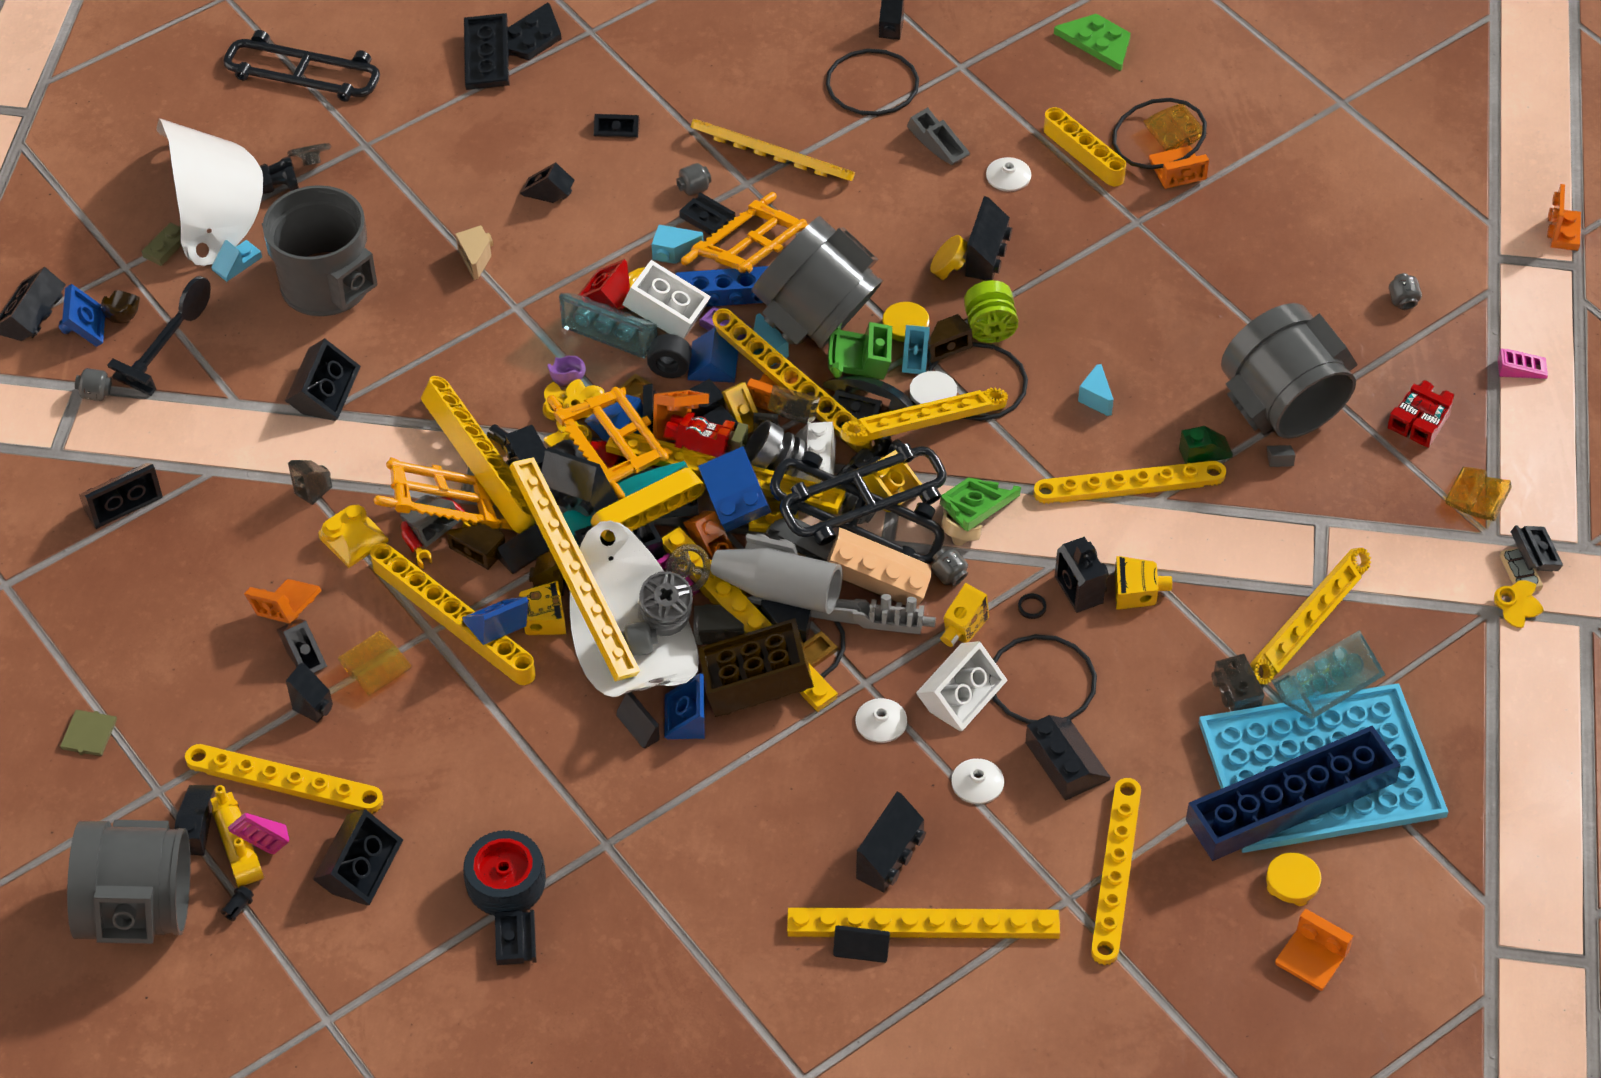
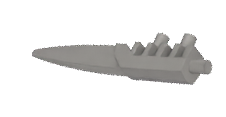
M889 594L881 596V605H877V600L872 599L871 604L864 599H838L834 610L830 614L811 610V617L859 624L867 629L921 634L922 626L935 627L936 617L924 616L923 605H919V609H916L917 599L915 597L907 598L905 608L902 607V602H897L896 606H891V595ZM755 596L747 597L751 603L761 605V600H765Z

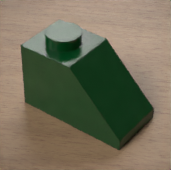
M1206 426L1181 431L1179 450L1185 464L1233 458V453L1227 439L1222 434Z

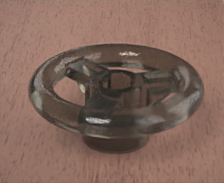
M323 143L289 150L287 155L290 157H300L303 166L321 163L319 153L331 149V144Z
M684 544L677 547L670 554L666 563V572L670 571L679 574L684 579L693 574L701 575L696 583L690 585L692 593L702 588L710 575L711 563L709 556L703 548L695 544ZM688 551L695 552L701 557L703 567L695 566L690 560Z

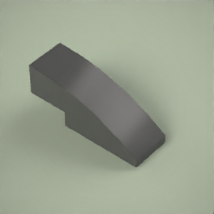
M928 107L910 118L907 124L910 131L924 146L943 161L954 165L970 155V152L944 120L939 122Z

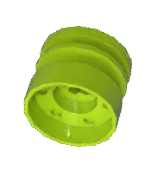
M991 280L975 284L968 289L964 295V306L973 338L980 342L995 343L1012 336L1018 328L1019 320L1016 315L1017 312L1014 307V299L1010 287L1003 282Z

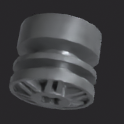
M766 420L753 432L746 444L745 451L751 465L775 471L778 464L785 459L795 458L801 460L805 449V442L790 432L784 434L783 428ZM788 468L785 474L792 476L796 469Z
M670 571L658 572L649 576L643 582L639 593L638 617L640 621L648 622L651 629L656 628V634L659 636H671L680 632L687 625L691 615L693 598L692 589L688 581L681 575Z

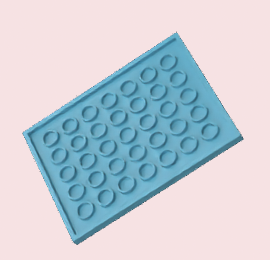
M1399 683L1201 716L1199 718V725L1221 789L1372 725L1401 765L1396 783L1242 848V853L1447 818L1448 809Z

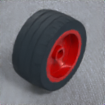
M510 830L488 833L482 838L480 837L479 840H476L465 856L463 874L466 890L474 905L481 909V911L494 916L495 912H526L542 896L546 881L544 859L536 843L527 835L525 836L523 833Z

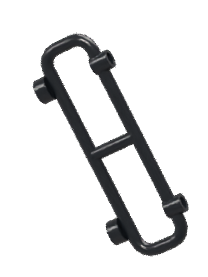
M256 30L251 39H239L233 42L223 59L224 66L228 70L235 72V76L242 81L247 80L249 75L337 93V97L345 102L349 101L351 96H368L374 91L380 79L379 69L375 65L370 64L372 58L365 51H356L353 59L349 60L269 43L270 36L263 30ZM243 47L301 58L293 75L251 67L246 62H241L240 64L232 62L237 50ZM310 61L372 74L364 88H354L349 83L338 85L302 77Z
M906 443L896 449V455L809 487H806L804 482L795 484L791 488L792 493L785 496L781 501L780 511L787 526L794 534L800 537L814 536L818 545L823 546L836 538L833 528L917 496L920 497L923 503L929 505L935 503L941 498L938 488L944 485L947 478L945 467L932 449L924 446L911 448L909 443ZM919 456H925L929 459L937 473L936 479L879 501H875L862 478L902 462L903 464L909 463ZM851 481L854 482L866 504L863 507L809 527L800 526L790 510L792 503L804 502L811 496Z
M806 451L802 460L788 458L778 464L771 478L770 491L779 502L788 495L780 489L781 480L788 468H795L821 481L836 476L819 469L823 461L820 455ZM849 482L837 487L858 497L853 510L866 505L854 484ZM871 492L875 501L884 499L883 497ZM795 502L790 505L793 515H796L799 510L821 521L836 517L805 502ZM923 502L917 503L914 511L898 504L885 508V510L933 531L935 539L929 553L926 555H920L909 546H900L858 527L859 519L837 527L927 564L934 561L932 558L941 550L945 538L944 530L940 524L932 520L935 509Z

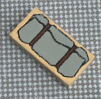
M1518 548L1501 551L1500 558L1512 584L1520 580H1526L1536 584L1534 592L1542 590L1543 584L1536 569L1528 570Z

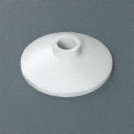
M1005 157L993 161L988 166L986 178L998 190L1007 192L1017 191L1028 185L1031 179V170L1025 162L1016 158Z
M884 698L873 699L864 703L857 711L856 727L864 738L872 742L887 743L896 740L904 733L907 726V715L904 709L895 701Z
M985 759L966 760L959 764L952 774V788L959 798L971 804H986L995 800L1001 794L1004 787V777L1001 770L994 763Z

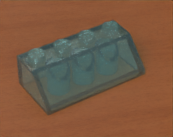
M561 293L559 296L562 328L644 359L648 355L651 342L658 336L657 324L575 293Z
M1359 630L1272 680V683L1286 705L1308 718L1314 719L1386 674Z

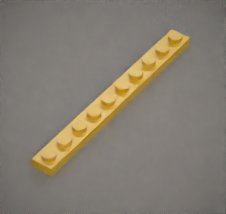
M631 433L624 437V440L636 456L652 451L642 435ZM610 437L606 444V452L624 456ZM658 440L663 448L665 447L672 451V455H669L666 462L660 461L654 465L663 467L685 461L688 468L692 469L698 477L702 478L698 466L717 457L692 451L684 446L682 449L676 448L673 443ZM752 465L764 495L773 497L770 491V482L775 471ZM784 474L780 483V489L782 492L790 494L792 493L791 488L797 483L804 482L806 487L817 483ZM832 488L811 496L804 502L825 512L838 515L845 499V491Z
M534 457L512 462L509 468L615 682L637 676L640 669Z
M680 527L662 538L664 550L672 556L677 564L743 634L772 625L736 586L711 573L712 560ZM809 664L814 687L799 693L819 712L838 698V693Z
M788 908V937H834L835 926L840 925L889 931L892 938H1060L1059 910Z

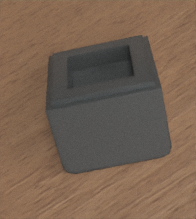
M1291 445L1266 447L1269 467L1294 466L1296 456Z

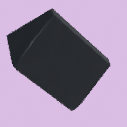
M595 114L594 136L638 138L640 117L639 115Z
M534 524L497 548L498 560L514 574L541 555L549 552L550 549L538 525Z
M632 692L626 693L616 715L642 748H647L660 740L659 724Z
M837 925L835 926L833 955L840 958L886 963L889 952L890 932Z

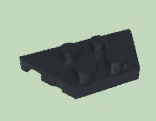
M548 2L508 27L509 56H518L525 60L532 59L562 40L559 26Z

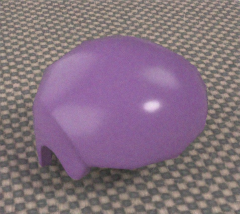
M577 356L556 357L552 366L548 364L553 382L563 387H568L574 380H581L586 372L583 360Z

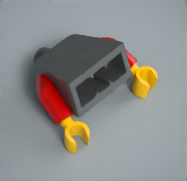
M424 495L415 502L466 512L449 497ZM417 511L400 514L403 521L400 526L402 538L412 553L416 552L417 564L420 568L424 569V564L421 560L423 558H427L432 564L431 553L428 550H422L421 547L424 546L426 548L463 520L447 519L444 516L440 518L436 515L430 516L427 513L421 514ZM463 521V528L478 525V523L474 524L470 521L466 523Z

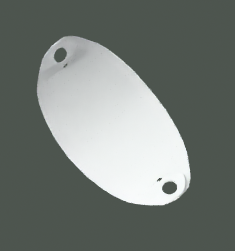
M159 118L156 131L168 138L180 213L181 245L186 257L193 261L195 265H211L214 263L225 240H228L236 247L253 225L263 194L262 170L255 158L240 145ZM212 229V232L207 233V230ZM199 243H205L209 247V253L204 258L199 257L196 253V246Z
M611 520L599 522L585 535L580 551L620 631H624L626 624L641 622L638 617V603L643 582L649 576L658 572H664V570L651 552L627 527ZM610 530L614 533L615 542L611 546L602 544L600 540L602 531ZM613 556L614 559L609 561L608 558ZM570 592L571 632L577 658L586 677L604 695L617 697L632 691L645 690L656 686V684L665 686L687 683L696 675L699 665L698 650L688 621L687 625L676 634L671 636L657 635L658 644H653V651L650 654L633 656L640 669L637 676L615 682Z

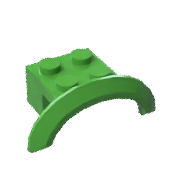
M869 322L865 334L841 330V323L829 337L828 368L834 378L839 379L843 372L884 380L891 364L892 326Z

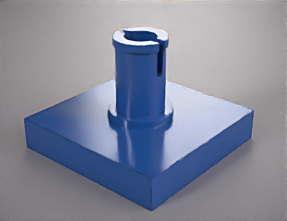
M73 284L67 286L64 294L63 318L59 321V329L64 334L74 331L96 347L101 345L104 340L105 316L101 310V304Z

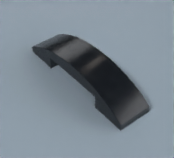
M846 375L841 376L839 379L831 378L823 382L822 386L846 393L854 387L890 399L888 409L893 411L916 405L907 395L894 386L870 377Z

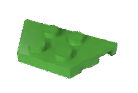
M1098 14L1054 27L1055 35L1119 71L1122 70L1131 33Z
M968 477L942 494L940 505L968 532L1019 497L1021 487L1014 485L1013 489L1007 490L998 488V482L982 481Z

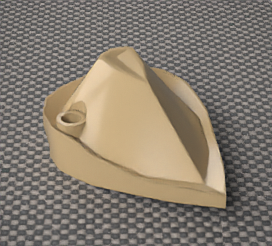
M944 509L942 527L944 532L952 538L954 545L962 546L968 541L980 539L981 523L967 532Z

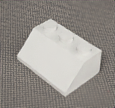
M651 260L631 286L622 305L667 333L685 339L711 296Z
M833 422L808 423L794 436L804 440V453L811 451L822 457L823 461L819 469L834 475L836 438ZM797 469L792 474L793 477L815 483L823 482Z
M980 641L961 643L916 694L931 714L958 731H963L1008 680Z

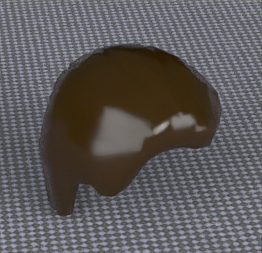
M115 290L109 298L107 296L103 297L101 310L110 321L126 323L136 315L140 297L128 292Z

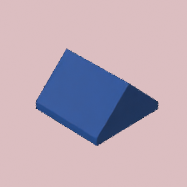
M716 328L711 329L692 341V356L688 380L706 381L710 379L712 382L735 383L739 351L722 338Z
M626 395L625 397L642 418L643 404L641 399ZM618 402L603 409L613 425L618 429L632 422ZM592 414L585 419L587 425L603 441L608 442L610 436L596 416Z
M527 597L504 599L466 615L462 619L484 645L526 627L528 599Z
M697 674L687 683H683L665 694L664 738L705 739L703 674Z

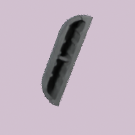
M784 518L774 521L764 534L775 540H789L795 544L798 553L822 561H827L834 542L833 540L826 545L819 546L814 536H797L789 529ZM796 519L797 523L802 527L811 526L799 519Z

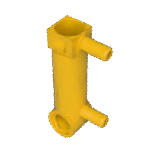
M216 786L214 789L216 797L210 799L212 813L237 886H244L264 879L253 845L228 830V826L242 816L238 802L234 799L232 792L226 793L224 786Z

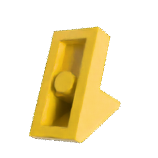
M741 382L723 391L722 395L729 409L728 412L738 423L748 424V434L755 431L762 421L746 383Z

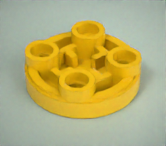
M960 235L949 238L935 254L930 271L941 280H944L953 269L959 270L965 263L963 256L967 251L968 241Z
M898 302L885 310L882 324L892 326V339L905 342L906 325L929 327V315L922 306L916 303Z
M1281 854L1269 864L1266 874L1267 891L1282 901L1294 903L1297 906H1304L1317 894L1320 888L1321 872L1319 867L1312 859L1303 854Z

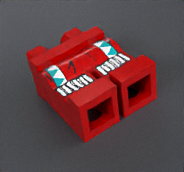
M1423 380L1419 385L1414 383L1403 401L1390 413L1387 428L1404 437H1407L1410 433L1409 439L1429 448L1450 416L1454 394L1445 390L1438 395L1433 392L1434 386L1432 383ZM1401 421L1406 424V427L1402 428L1396 422ZM1421 431L1428 434V437L1423 438L1419 436L1418 432Z
M687 412L685 417L673 414L670 422H667L663 437L675 440L674 447L682 449L684 446L689 450L714 457H720L727 451L730 446L728 445L731 431L734 430L735 422L725 420L723 425L711 423L704 417H694L695 413Z

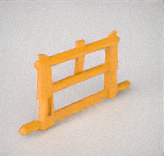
M770 192L760 201L754 200L748 205L749 209L746 212L739 213L740 216L734 217L732 221H728L727 225H723V228L718 229L717 233L711 234L712 237L706 238L705 242L699 241L693 245L691 251L681 258V264L688 265L699 255L715 260L716 263L737 269L740 273H745L746 271L750 273L754 265L771 252H780L783 249L782 244L799 231H802L808 224L805 219L799 220L781 210L777 211L769 207L768 205L777 197L776 193ZM754 215L768 220L755 231L749 232L747 237L728 251L713 246ZM777 224L788 228L772 241L763 236ZM755 241L764 246L747 260L736 256Z
M613 387L609 392L586 399L583 403L563 409V406L554 395L548 396L547 402L554 410L556 420L562 427H566L565 432L570 434L569 438L574 440L573 444L579 446L578 450L583 452L582 456L589 461L600 464L618 501L625 498V493L616 482L633 473L638 474L660 461L666 462L669 455H672V451L668 448H663L647 427L651 424L650 419L647 416L641 418L625 397V387L621 389ZM617 402L632 421L619 430L616 429L603 411L604 408ZM594 414L627 461L608 469L574 421ZM637 430L652 449V451L640 456H636L624 440V437Z
M392 457L386 462V467L390 469L391 488L394 489L395 499L378 495L373 500L376 505L390 508L395 507V510L401 513L417 511L421 514L427 513L430 516L436 515L440 518L444 516L447 519L453 518L457 521L461 519L466 523L468 521L474 524L481 523L492 529L503 528L513 530L506 519H497L493 509L494 502L475 476L442 470L441 466L433 464L431 467L400 462ZM405 472L432 477L435 479L437 486L407 481ZM445 480L473 485L475 493L449 489ZM409 490L477 503L479 514L412 502Z

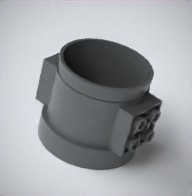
M307 186L284 194L269 207L262 223L268 255L275 262L282 297L291 308L311 316L336 315L357 305L369 291L378 285L373 254L365 248L367 228L364 211L360 203L351 194L331 186ZM332 252L322 256L308 257L317 253Z
M818 216L776 257L754 284L751 291L767 305V308L762 312L766 316L764 320L772 328H779L783 332L781 336L788 343L798 345L809 338L821 349L829 342V337L842 323V330L881 286L883 280L878 278L870 269L879 260L844 227L835 230L821 216Z
M1297 303L1280 305L1252 320L1232 339L1221 360V368L1229 379L1225 383L1230 390L1227 395L1254 431L1259 428L1263 435L1274 428L1280 437L1289 439L1300 437L1316 430L1332 419L1346 405L1356 387V379L1350 371L1358 364L1346 345L1320 313L1313 317L1305 306Z
M114 820L113 826H111L109 821H79L72 838L68 867L67 905L72 937L74 939H96L97 943L153 944L155 935H182L188 914L191 875L190 842L187 829H170L169 821Z

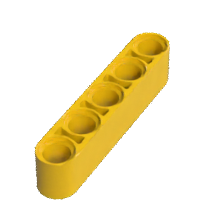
M1052 107L1046 110L1044 133L1106 184L1116 187L1124 183L1126 161L1062 109Z
M683 468L597 511L591 518V525L594 527L599 522L611 520L621 523L632 532L699 498L704 493L706 485L692 469ZM602 531L601 536L605 541L611 542L615 540L612 531Z

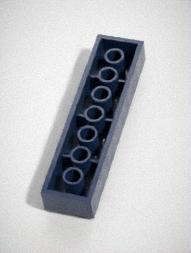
M1372 725L1189 802L1186 822L1211 860L1214 861L1396 783L1401 765Z

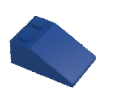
M743 446L698 466L713 506L726 532L772 513Z

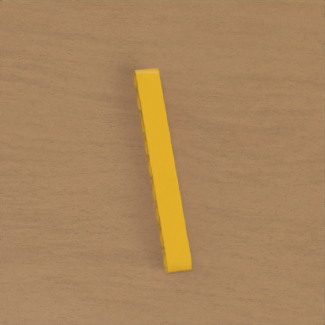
M724 308L717 310L712 320L718 334L778 386L794 393V399L820 422H833L834 433L843 440L840 435L842 428H839V425L842 422L858 421V419L734 313ZM730 320L727 325H720L722 321ZM739 335H747L743 340H737ZM757 349H764L761 354H753ZM775 363L781 364L777 369L770 368ZM791 378H798L793 384L787 383ZM809 392L815 393L812 398H804ZM825 407L832 408L829 413L821 412ZM873 440L857 444L844 441L857 453L863 448L871 450L874 444Z
M431 376L421 395L422 402L510 527L515 532L522 533L533 526L536 521L509 466L450 384L442 377Z
M379 543L371 548L370 555L373 570L378 576L515 683L529 685L534 681L536 674L531 654L506 635L483 645L462 619V617L474 613L473 609L390 545Z

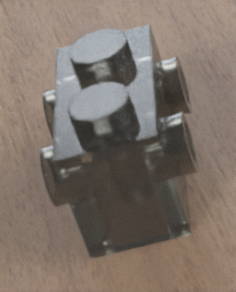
M1245 654L1215 662L1214 672L1211 674L1212 681L1215 687H1219L1222 693V702L1226 708H1229L1230 712L1262 706L1264 692Z

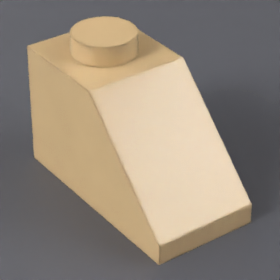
M481 225L456 233L457 249L474 280L480 277L490 260V247L493 246L491 235L485 233Z

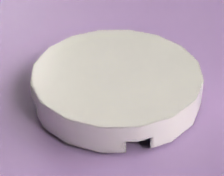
M939 371L921 373L910 384V399L916 405L957 396V385L953 378Z

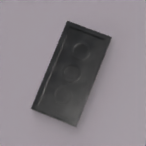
M507 13L464 17L466 90L510 86Z

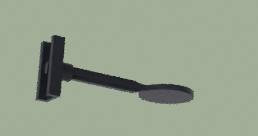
M198 276L186 285L179 300L178 313L170 320L142 357L136 360L132 366L112 358L107 366L115 371L112 375L114 380L149 396L153 395L157 389L151 375L145 373L147 366L179 328L183 320L193 321L202 314L208 304L211 293L210 282L207 278Z

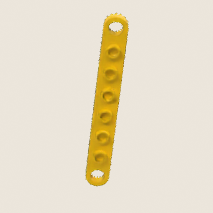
M692 119L691 128L714 135L713 140L726 143L729 140L734 142L733 146L746 150L747 147L754 149V154L766 157L768 153L774 155L773 160L786 164L787 160L795 162L794 167L802 170H807V167L815 169L814 173L820 176L827 177V174H831L850 181L854 179V171L846 170L845 168L843 169L842 167L704 121L702 122L701 120Z
M994 387V389L988 388L986 391L978 390L860 418L858 421L845 422L842 425L840 435L844 441L852 444L875 440L1003 409L1006 407L1008 395L1004 390L1001 391L1000 388L997 390Z
M1205 461L1042 479L1034 485L1033 494L1035 500L1039 501V503L1050 504V502L1064 503L1204 487V485L1213 486L1215 484L1217 486L1224 482L1226 467L1218 461ZM1213 469V471L1216 470V472L1218 471V473L1220 474L1217 476H1212L1208 474L1209 470L1212 471ZM1048 488V490L1051 489L1052 493L1042 494L1040 491Z
M1353 548L1349 550L1254 658L1248 667V676L1253 684L1265 685L1270 683V680L1283 669L1357 584L1364 572L1370 568L1371 557H1369L1370 553L1367 552V549ZM1358 555L1361 559L1360 566H1357L1358 563H1356L1357 561H1355V559H1357L1356 556ZM1260 666L1263 668L1262 678H1260V675H1258L1259 673H1257V671H1259L1258 668H1260Z
M203 744L193 745L185 753L187 766L191 770L205 772L208 775L350 810L366 809L371 814L377 812L383 806L382 792L375 786ZM197 753L198 755L200 753L206 755L202 761L196 762L192 760V757L194 758V755L196 756ZM367 795L377 797L376 801L371 804L363 802Z
M1131 778L1120 779L1114 789L1091 949L1094 961L1103 965L1114 963L1119 954L1141 795L1140 784ZM1130 787L1129 789L1132 788L1134 794L1127 796L1122 794L1120 790ZM1107 945V947L1112 949V953L1102 955L1098 949L1100 946Z

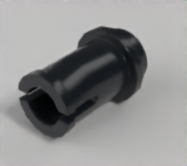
M494 424L489 428L494 434L487 432V437L500 444L504 450V445H507L505 434H508V432Z
M245 886L236 888L233 897L221 909L222 915L227 913L225 917L230 921H235L244 907L253 902L252 897L254 894Z

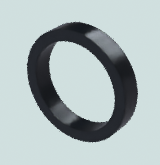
M1025 594L1019 599L1018 610L1025 618L1037 619L1046 612V601L1038 594ZM1027 599H1037L1042 603L1043 609L1039 613L1030 614L1022 609L1021 604Z

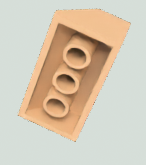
M840 527L827 562L842 566L843 580L881 596L889 594L891 595V600L902 602L903 605H906L908 597H915L917 599L916 608L924 599L931 578V565Z

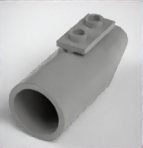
M747 533L745 549L716 550L711 562V573L757 598L825 614L832 613L837 604L842 586V566L836 563L800 556L797 553L795 544L789 540H775L763 534L752 535Z

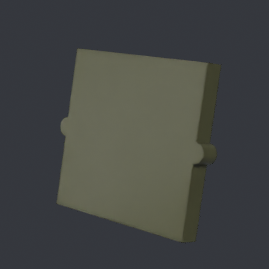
M75 710L60 745L61 749L79 752L80 755L86 753L102 756L116 724L117 717L99 714L98 711Z

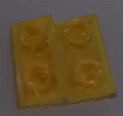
M1183 104L1166 108L1143 121L1146 128L1165 151L1177 149L1185 142L1190 146L1202 136L1201 124Z
M1462 467L1445 502L1447 505L1468 515L1495 521L1512 489L1511 480L1487 477V472L1483 469Z
M380 630L338 657V660L351 678H356L368 696L411 668V664Z

